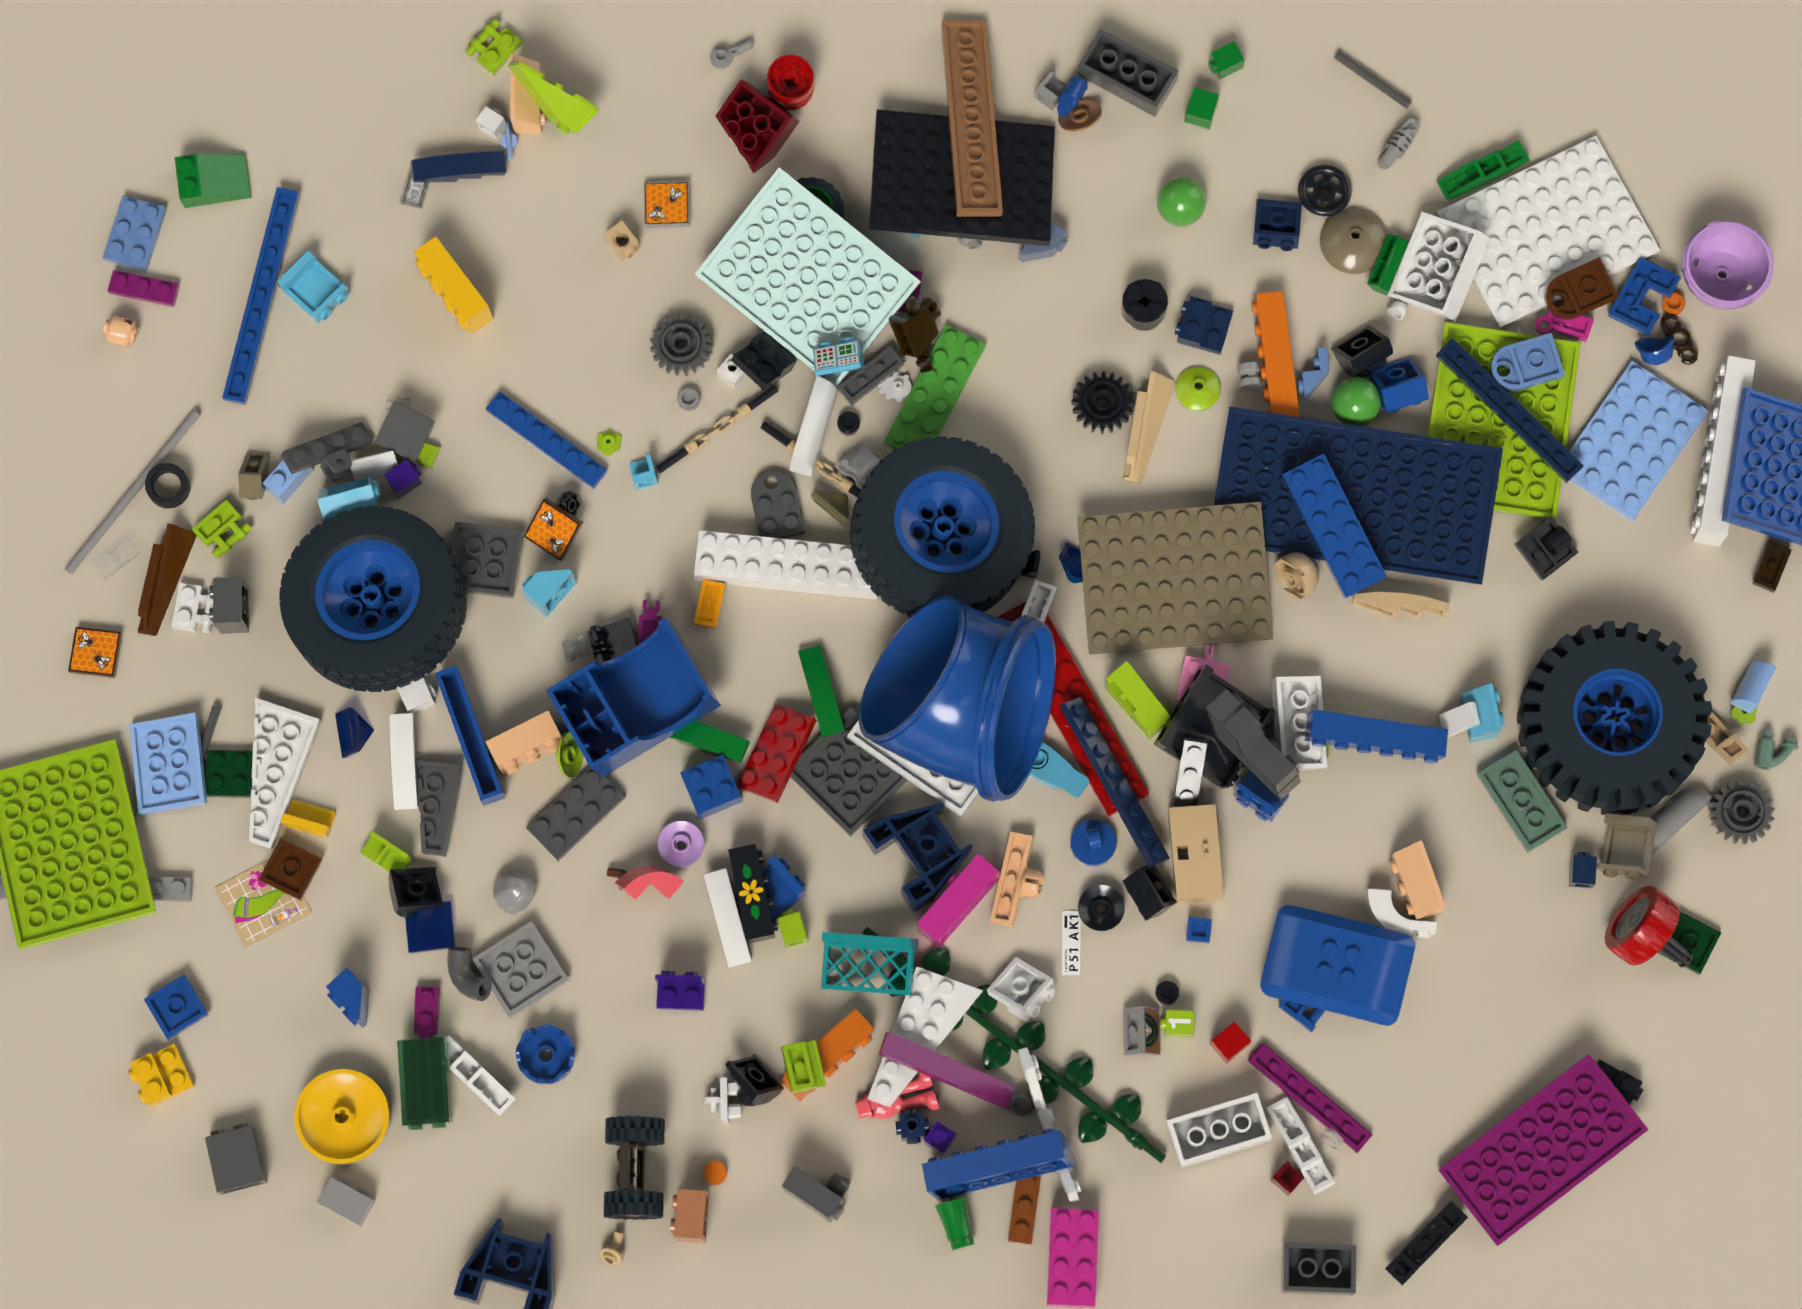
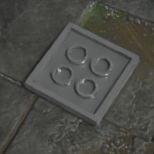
M455 522L451 553L461 569L466 593L514 598L524 534L523 530Z

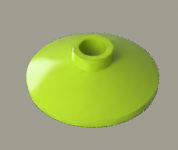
M1192 367L1185 370L1178 377L1175 391L1179 402L1184 407L1194 411H1203L1211 408L1218 401L1221 385L1218 377L1211 370L1204 367ZM1196 383L1202 384L1203 388L1198 390L1194 387V385Z
M570 731L563 734L556 751L559 768L567 778L575 777L579 773L583 762V754Z

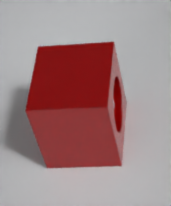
M1234 1021L1211 1040L1210 1045L1223 1061L1228 1064L1246 1049L1252 1041Z

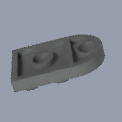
M768 471L758 476L751 487V500L759 536L783 539L805 534L796 487L792 479L779 471ZM769 478H774L778 481V485L773 489L765 486V482Z

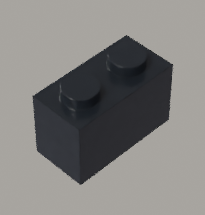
M1147 865L1143 866L1122 881L1145 921L1160 916L1177 903L1156 866L1151 868Z

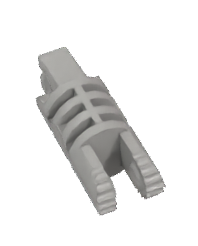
M1410 117L1397 129L1385 145V152L1378 161L1380 169L1386 170L1397 159H1401L1414 141L1421 125Z

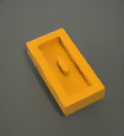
M703 579L693 622L694 625L717 629L726 583Z

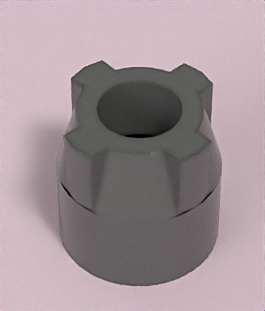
M834 1172L826 1188L843 1198L851 1181Z

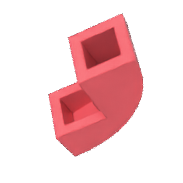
M642 866L632 869L615 882L620 889L635 900H637L649 884L660 894L670 899L684 883L678 876L657 866Z

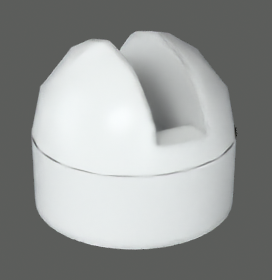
M1395 301L1389 306L1387 312L1393 319L1401 321L1407 313V306L1403 301Z

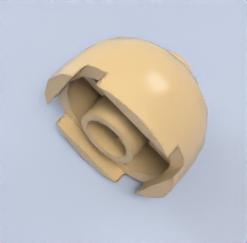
M1300 552L1289 553L1281 557L1274 564V572L1278 582L1283 581L1288 588H1284V590L1293 598L1302 599L1308 596L1319 582L1318 564L1306 554Z

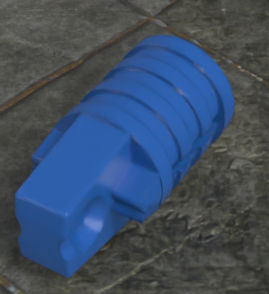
M1075 76L1070 78L1058 99L1057 111L1059 116L1066 118L1071 110L1079 104V101L1088 89V85L1083 79Z

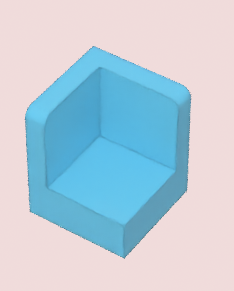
M650 453L645 454L646 459L629 464L636 490L658 484Z

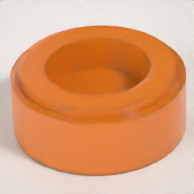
M1674 292L1671 298L1664 296L1661 304L1662 309L1666 314L1679 315L1685 307V299L1677 292Z
M711 1161L704 1167L703 1176L709 1184L720 1185L726 1180L727 1169L721 1162Z

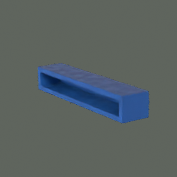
M457 665L435 673L480 801L483 806L505 799Z
M1312 710L1307 714L1305 741L1312 742V745L1317 747H1325L1327 744L1334 745V748L1338 750L1355 748L1359 753L1375 751L1379 752L1380 756L1391 757L1393 754L1402 755L1401 758L1406 760L1423 758L1424 762L1438 763L1439 760L1446 757L1448 729Z

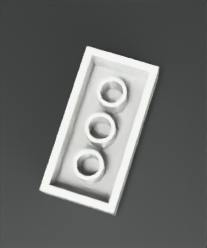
M1258 1093L1166 1121L1168 1134L1180 1169L1270 1142L1272 1139Z

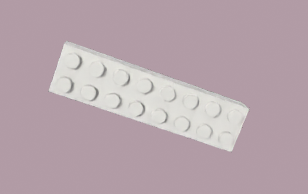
M1728 356L1725 362H1721L1720 368L1716 371L1715 382L1718 384L1716 391H1713L1711 404L1715 405L1713 411L1709 414L1708 425L1711 428L1709 434H1706L1704 447H1708L1702 457L1701 469H1704L1702 477H1699L1697 490L1701 492L1698 499L1695 500L1694 512L1697 514L1690 528V534H1694L1692 542L1720 547L1728 535L1730 523L1721 520L1741 391L1746 387L1750 389L1752 387L1755 360Z
M699 530L694 568L696 582H703V579L726 583V585L878 599L870 589L871 586H867L861 577L862 572L859 573L855 564L856 558H853L851 545Z

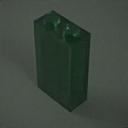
M447 1037L397 1040L402 1126H408L409 1130L423 1129V1124H432V1128H445L446 1123L452 1122Z

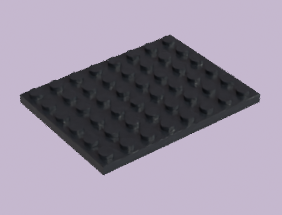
M876 109L869 229L1049 246L1055 126L995 121L1003 208L1002 216L957 217L948 116Z

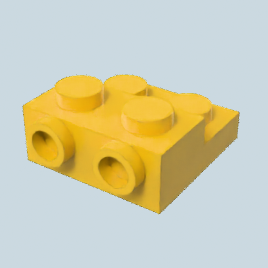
M176 1044L130 1062L131 1069L128 1072L134 1083L138 1081L141 1090L137 1092L143 1104L147 1102L149 1106L154 1107L195 1087Z

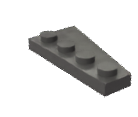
M416 760V768H418L417 785L420 797L419 811L421 814V852L426 855L446 857L462 766Z

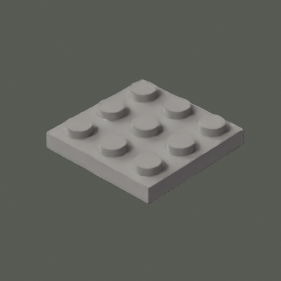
M532 921L472 958L483 977L490 981L491 990L509 1018L569 981Z

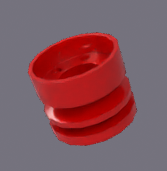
M792 54L783 55L774 60L767 74L768 96L788 111L798 110L807 105L814 91V75L810 64L802 57ZM794 83V87L792 86L790 89L787 88V85Z

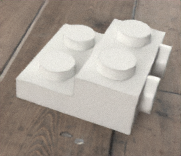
M1015 957L991 984L987 992L989 996L1006 1005L1010 1013L1027 1022L1030 1017L1035 1018L1039 1014L1040 1005L1045 1000L1048 1002L1053 998L1055 987L1051 977Z

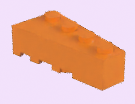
M854 1009L816 1042L825 1078H830L839 1069V1065L851 1060L856 1054L855 1051L860 1046L864 1048L873 1039L871 1035L875 1029L857 1009ZM785 1072L781 1082L791 1092L787 1072ZM817 1088L792 1094L801 1102L810 1092H814Z

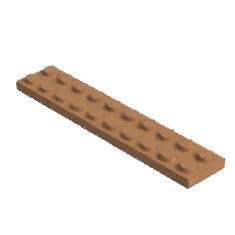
M942 20L941 34L957 217L1002 216L1003 208L986 20Z

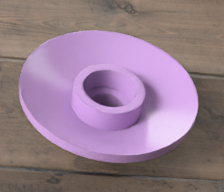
M672 822L661 831L658 837V851L663 860L672 866L686 867L692 865L703 853V835L690 822ZM679 842H684L686 844V847L684 849H678L677 844Z

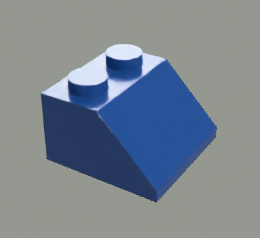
M1411 356L1368 370L1371 382L1380 393L1381 406L1386 413L1397 412L1401 408L1418 405L1422 401L1429 400L1425 376Z

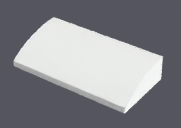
M1321 676L1273 678L1271 680L1272 705L1273 709H1275L1273 712L1275 742L1281 747V753L1285 757L1287 755L1291 756L1297 763L1296 767L1299 771L1328 768L1326 746L1317 747L1313 746L1312 742L1305 741L1307 714L1312 710L1323 711Z

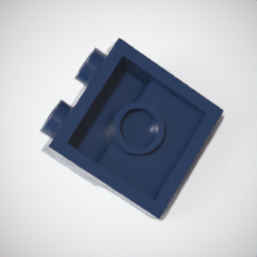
M1257 199L1253 245H1258L1261 249H1268L1271 246L1280 247L1283 251L1298 249L1302 203Z
M1190 296L1189 301L1184 300L1181 314H1185L1183 322L1178 321L1174 334L1178 335L1177 343L1221 355L1233 310L1212 305L1211 301Z

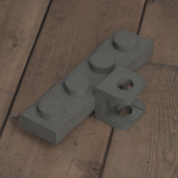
M360 422L285 450L281 456L291 474L321 464L320 467L327 479L335 482L345 478L348 474L347 469H350L352 466L348 453L371 445L373 440L363 423Z

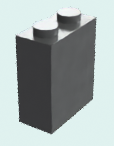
M247 1123L236 1125L233 1127L234 1130L227 1132L224 1129L210 1132L211 1136L205 1137L216 1191L220 1195L267 1183L254 1127L248 1126Z
M796 1166L782 1185L783 1190L830 1223L833 1219L838 1220L845 1210L841 1197Z

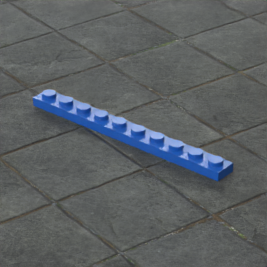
M280 187L276 188L222 396L224 401L246 405L300 196L299 191Z

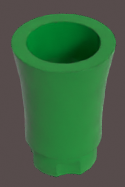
M966 1197L935 1205L948 1242L951 1241L952 1250L973 1245L974 1240L971 1236L973 1231L970 1224Z

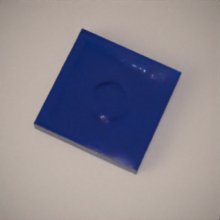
M451 901L444 902V907L416 911L413 916L405 917L409 954L445 950L456 946Z

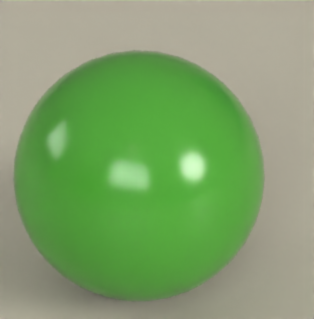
M1175 177L1168 180L1160 188L1157 195V208L1160 215L1165 221L1175 226H1188L1195 223L1203 215L1206 207V195L1203 188L1198 182L1188 177Z
M1351 377L1340 382L1334 389L1331 396V408L1333 414L1341 423L1361 427L1372 422L1378 415L1381 408V396L1377 387L1371 381L1362 377Z

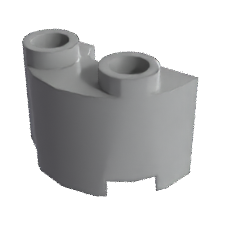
M861 444L859 447L853 448L834 467L844 476H851L855 480L856 486L862 489L871 471L882 459H878L870 452L866 445Z

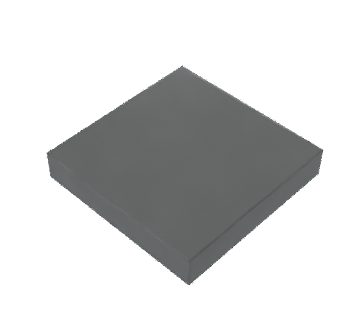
M394 401L374 442L413 462H417L436 421Z

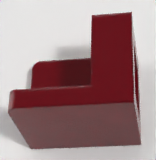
M1287 1160L1273 1176L1271 1182L1289 1197L1304 1177L1290 1166L1291 1163Z

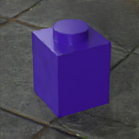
M407 460L384 474L387 482L399 499L422 484L419 478L422 473L415 463L410 465Z
M936 1121L925 1137L924 1144L944 1156L955 1140L956 1133Z

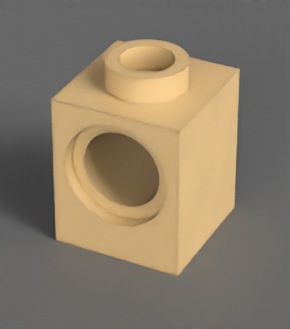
M620 221L604 232L605 240L621 261L625 258L629 259L637 253V249H639L638 240L623 221ZM621 239H627L629 241L624 246H620L617 244L618 241Z

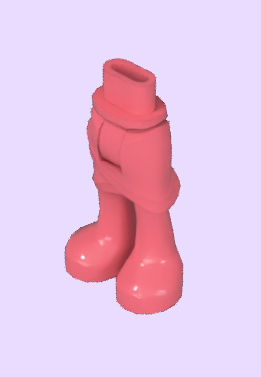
M919 1072L918 1077L910 1081L901 1095L935 1087L933 1078ZM935 1089L906 1099H902L899 1096L890 1108L868 1100L869 1093L864 1095L863 1099L855 1101L860 1119L869 1116L871 1119H887L896 1113L904 1112V1110L927 1106L931 1110L940 1109Z

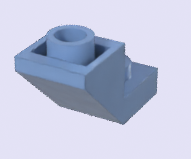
M1318 348L1316 356H1313V368L1316 371L1302 372L1301 378L1297 379L1298 393H1302L1303 400H1308L1328 376L1327 348Z

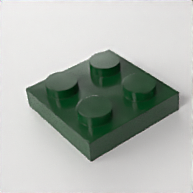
M207 750L205 774L207 797L251 798L253 751Z

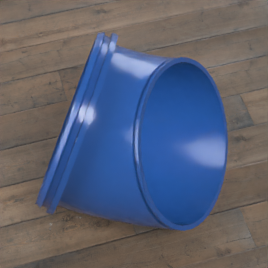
M941 596L931 600L918 609L900 627L876 662L865 686L860 703L858 717L861 733L875 744L915 765L946 778L976 787L979 795L984 800L994 802L1011 799L1020 791L1032 771L1048 724L1056 672L1055 643L1050 628L1035 617L1027 615L1017 618L1014 622L1003 620L976 610L952 596Z

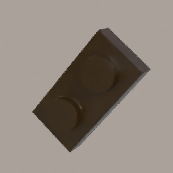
M1770 541L1752 584L1774 593L1792 549Z

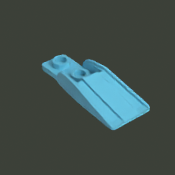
M1042 742L1030 776L1053 789L1061 788L1074 798H1078L1088 786L1090 780L1075 770L1070 763L1050 746Z

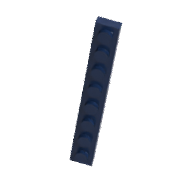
M1453 338L1436 354V357L1563 481L1568 483L1584 467Z
M1079 697L1065 702L1060 706V709L1147 866L1151 868L1170 859L1168 853L1083 700Z

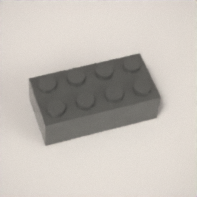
M1102 29L1099 30L1078 65V76L1156 117L1176 84L1179 72Z

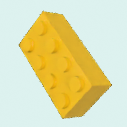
M436 236L414 251L416 257L414 263L417 266V270L424 279L427 278L433 292L437 296L440 295L449 313L454 312L456 322L463 331L467 329L472 335L493 320L488 304Z

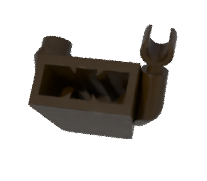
M912 296L908 299L906 308L891 316L889 322L901 354L917 358L916 365L921 368L920 372L924 373L933 369L932 361L928 358V350L932 341L938 335L939 331L935 320L941 315V312L937 307V303L931 298L917 299L915 296Z

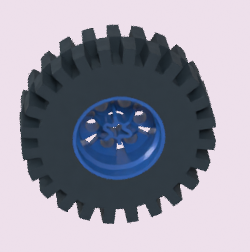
M1605 621L1598 629H1592L1591 624L1580 627L1575 635L1571 637L1569 634L1564 635L1558 640L1555 647L1549 648L1543 654L1522 691L1520 697L1521 707L1517 713V724H1521V732L1518 739L1520 747L1526 746L1528 751L1525 759L1530 769L1537 767L1541 773L1538 781L1545 788L1551 784L1559 790L1556 795L1558 799L1566 802L1569 798L1578 801L1577 809L1588 812L1592 807L1601 808V815H1605V813L1614 814L1617 810H1624L1625 814L1636 813L1642 806L1653 807L1665 796H1670L1692 773L1705 752L1704 744L1710 736L1712 725L1707 724V719L1712 713L1711 701H1705L1703 696L1708 689L1704 678L1696 679L1693 673L1697 665L1691 657L1684 661L1678 655L1682 647L1674 640L1668 646L1659 641L1662 633L1651 628L1647 634L1638 632L1639 624L1627 622L1622 629L1615 628V621ZM1614 685L1622 687L1620 696L1615 698ZM1585 695H1587L1589 699L1593 702L1594 707L1585 703L1581 699ZM1605 696L1609 704H1600L1598 697ZM1621 701H1629L1632 709L1623 708ZM1643 706L1646 707L1647 714L1635 715L1637 709ZM1590 713L1594 717V721H1585L1583 714ZM1612 713L1614 716L1619 717L1617 722L1614 719H1609ZM1636 722L1639 725L1640 730H1631L1629 727V723ZM1581 728H1590L1591 731L1584 734ZM1591 735H1599L1602 738V743L1595 744L1591 740ZM1629 737H1635L1642 741V743L1636 746ZM1614 740H1623L1625 743V747H1616L1614 744ZM1606 742L1609 743L1610 751L1604 750Z

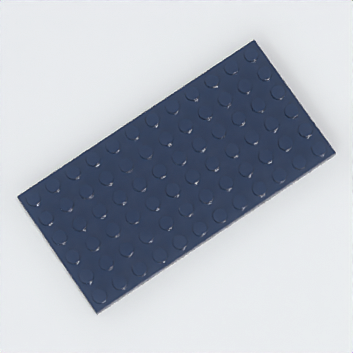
M1229 406L1214 505L1261 502L1265 552L1283 555L1300 552L1308 555L1310 558L1324 561L1281 477L1282 474L1324 454L1383 570L1482 585L1503 448Z

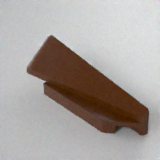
M167 523L164 544H153L138 608V616L141 617L138 633L151 636L158 634L197 537L194 532Z

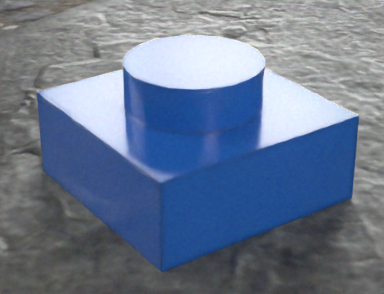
M1188 917L1186 941L1209 944L1212 919Z

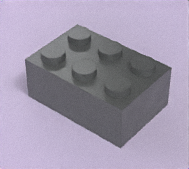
M1284 1242L1282 1245V1293L1355 1295L1356 1245Z

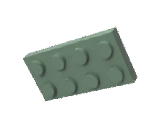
M1517 749L1477 773V777L1527 853L1568 828Z

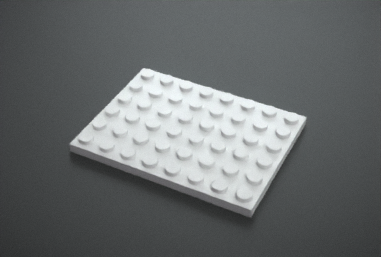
M1597 136L1436 212L1437 217L1479 230L1490 237L1472 282L1499 330L1547 308L1544 299L1545 290L1555 277L1600 257L1608 276L1611 277L1636 265L1640 257L1647 260L1661 251ZM1557 295L1553 296L1552 303L1555 304L1563 299Z

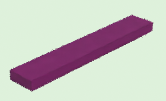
M889 1031L885 1033L878 1055L1003 1109L1009 1107L1015 1086Z
M1264 1043L1248 1060L1253 1067L1354 1152L1358 1153L1371 1138L1372 1134Z

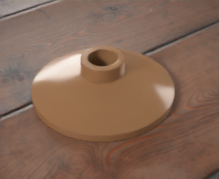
M1080 100L1077 107L1073 108L1066 118L1058 116V123L1066 131H1082L1093 126L1100 119L1102 109L1096 101Z

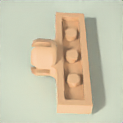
M1010 832L989 921L992 924L1014 928L1020 899L1024 896L1037 898L1041 893L1042 889H1039V885H1043V874L1039 870L1028 868L1034 837L1031 835Z

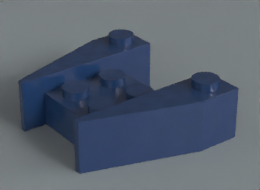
M944 803L883 817L865 828L862 833V837L874 855H877L896 842L918 875V878L901 888V895L913 913L934 900L972 852V844L960 850L937 817L944 812Z
M497 1219L460 1271L453 1295L456 1299L479 1305L486 1281L527 1292L528 1296L524 1309H552L554 1304L553 1237L551 1233L547 1232L543 1245L503 1234L504 1223L502 1219Z

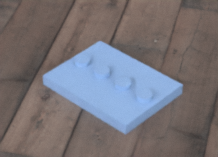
M189 713L129 724L138 814L142 816L207 804L198 714Z

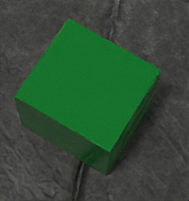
M1194 87L1185 112L1184 122L1210 129L1217 109L1219 94Z

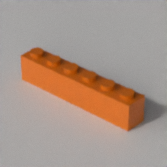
M1283 291L1256 293L1255 301L1251 302L1252 314L1257 315L1258 323H1254L1255 336L1260 338V344L1257 345L1258 358L1263 360V366H1260V376L1266 383V388H1263L1264 402L1268 401L1269 406L1266 412L1300 417Z

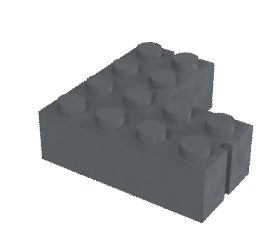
M1226 689L1206 707L1216 737L1281 801L1301 782L1298 775L1300 771L1296 767L1297 763L1291 756L1287 755L1285 757L1280 751L1281 747L1273 739L1269 741L1264 736L1265 732L1261 728L1263 725L1259 721V715L1252 708L1247 710L1243 705L1244 701L1237 693L1231 694Z

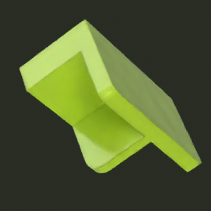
M372 830L369 833L371 838L360 852L387 872H390L392 869H407L413 861L407 853Z

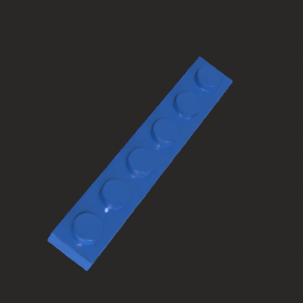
M500 391L485 408L488 413L592 489L598 485L608 472L606 468Z

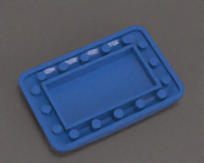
M1285 905L1277 913L1260 988L1265 995L1272 998L1390 1026L1399 1017L1415 951V941L1406 933L1302 907Z

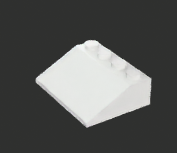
M1422 212L1387 296L1456 322L1490 237L1479 230Z

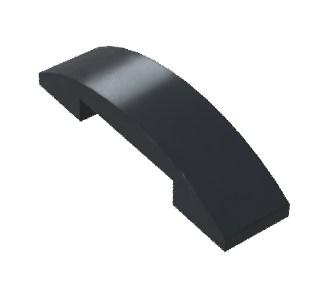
M1450 1201L1385 1270L1403 1286L1429 1257L1466 1221L1468 1216L1456 1204Z

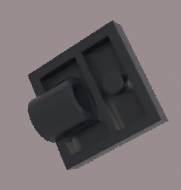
M1552 516L1547 517L1514 543L1515 547L1541 581L1579 553L1572 544L1573 540L1570 534L1562 526H1559Z

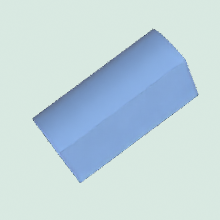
M1761 661L1752 662L1730 704L1751 714L1758 705L1776 666Z

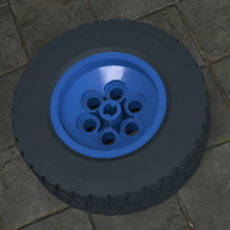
M936 436L932 439V437L920 439L919 442L915 440L905 444V447L902 445L892 451V454L889 453L871 471L852 510L850 544H852L853 558H856L855 564L859 573L862 572L861 577L867 586H871L872 592L877 597L880 596L881 600L889 607L892 605L894 610L902 614L906 613L908 617H911L918 609L931 600L941 596H952L976 610L985 612L1002 600L1016 583L1032 552L1035 530H1033L1035 529L1034 515H1032L1034 511L1032 503L1029 501V494L1026 488L1022 486L1023 482L1017 474L1013 473L1014 470L1007 462L1004 463L1003 459L996 453L992 454L991 450L982 445L979 447L975 442L969 440L962 441V438L950 437V439H947V436ZM947 509L952 511L953 516L949 517L945 515L943 510ZM921 512H928L931 518H924L921 515ZM958 528H965L968 534H961ZM913 532H920L923 538H916L913 535ZM954 547L958 549L959 554L951 553L949 548ZM927 550H934L937 553V556H930L927 553Z
M392 507L352 508L349 512L345 510L337 513L335 517L331 516L322 521L323 524H318L310 530L311 533L309 535L306 534L299 542L300 545L295 547L291 553V559H288L284 568L285 573L282 574V587H280L279 593L280 611L285 629L291 641L310 666L321 676L335 684H339V686L348 689L353 688L355 691L395 690L398 686L400 688L410 685L412 681L416 682L425 677L424 674H429L437 668L436 665L438 663L441 664L448 656V651L451 652L456 644L455 640L461 634V625H464L466 617L467 597L465 596H467L464 577L442 537L425 521L411 513L408 514L406 511L397 508L394 510ZM384 578L380 584H375L377 579ZM363 588L360 593L354 594L356 589ZM396 590H401L399 595L392 596ZM360 609L358 614L351 616L352 611ZM398 611L397 616L389 618L392 612ZM378 621L374 627L369 628L371 622Z

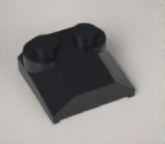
M436 867L390 870L389 891L393 909L397 915L411 917L416 911L444 907L436 876Z
M755 1054L726 1063L732 1079L739 1088L737 1090L738 1100L745 1106L753 1107L769 1103L780 1095L784 1089Z

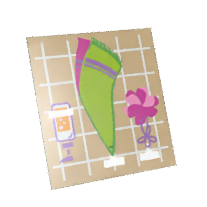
M269 859L215 887L245 948L312 913L305 897L299 901L259 881Z

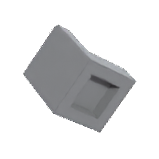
M1051 71L1035 89V99L1051 111L1058 105V99L1065 88L1055 80L1054 72Z

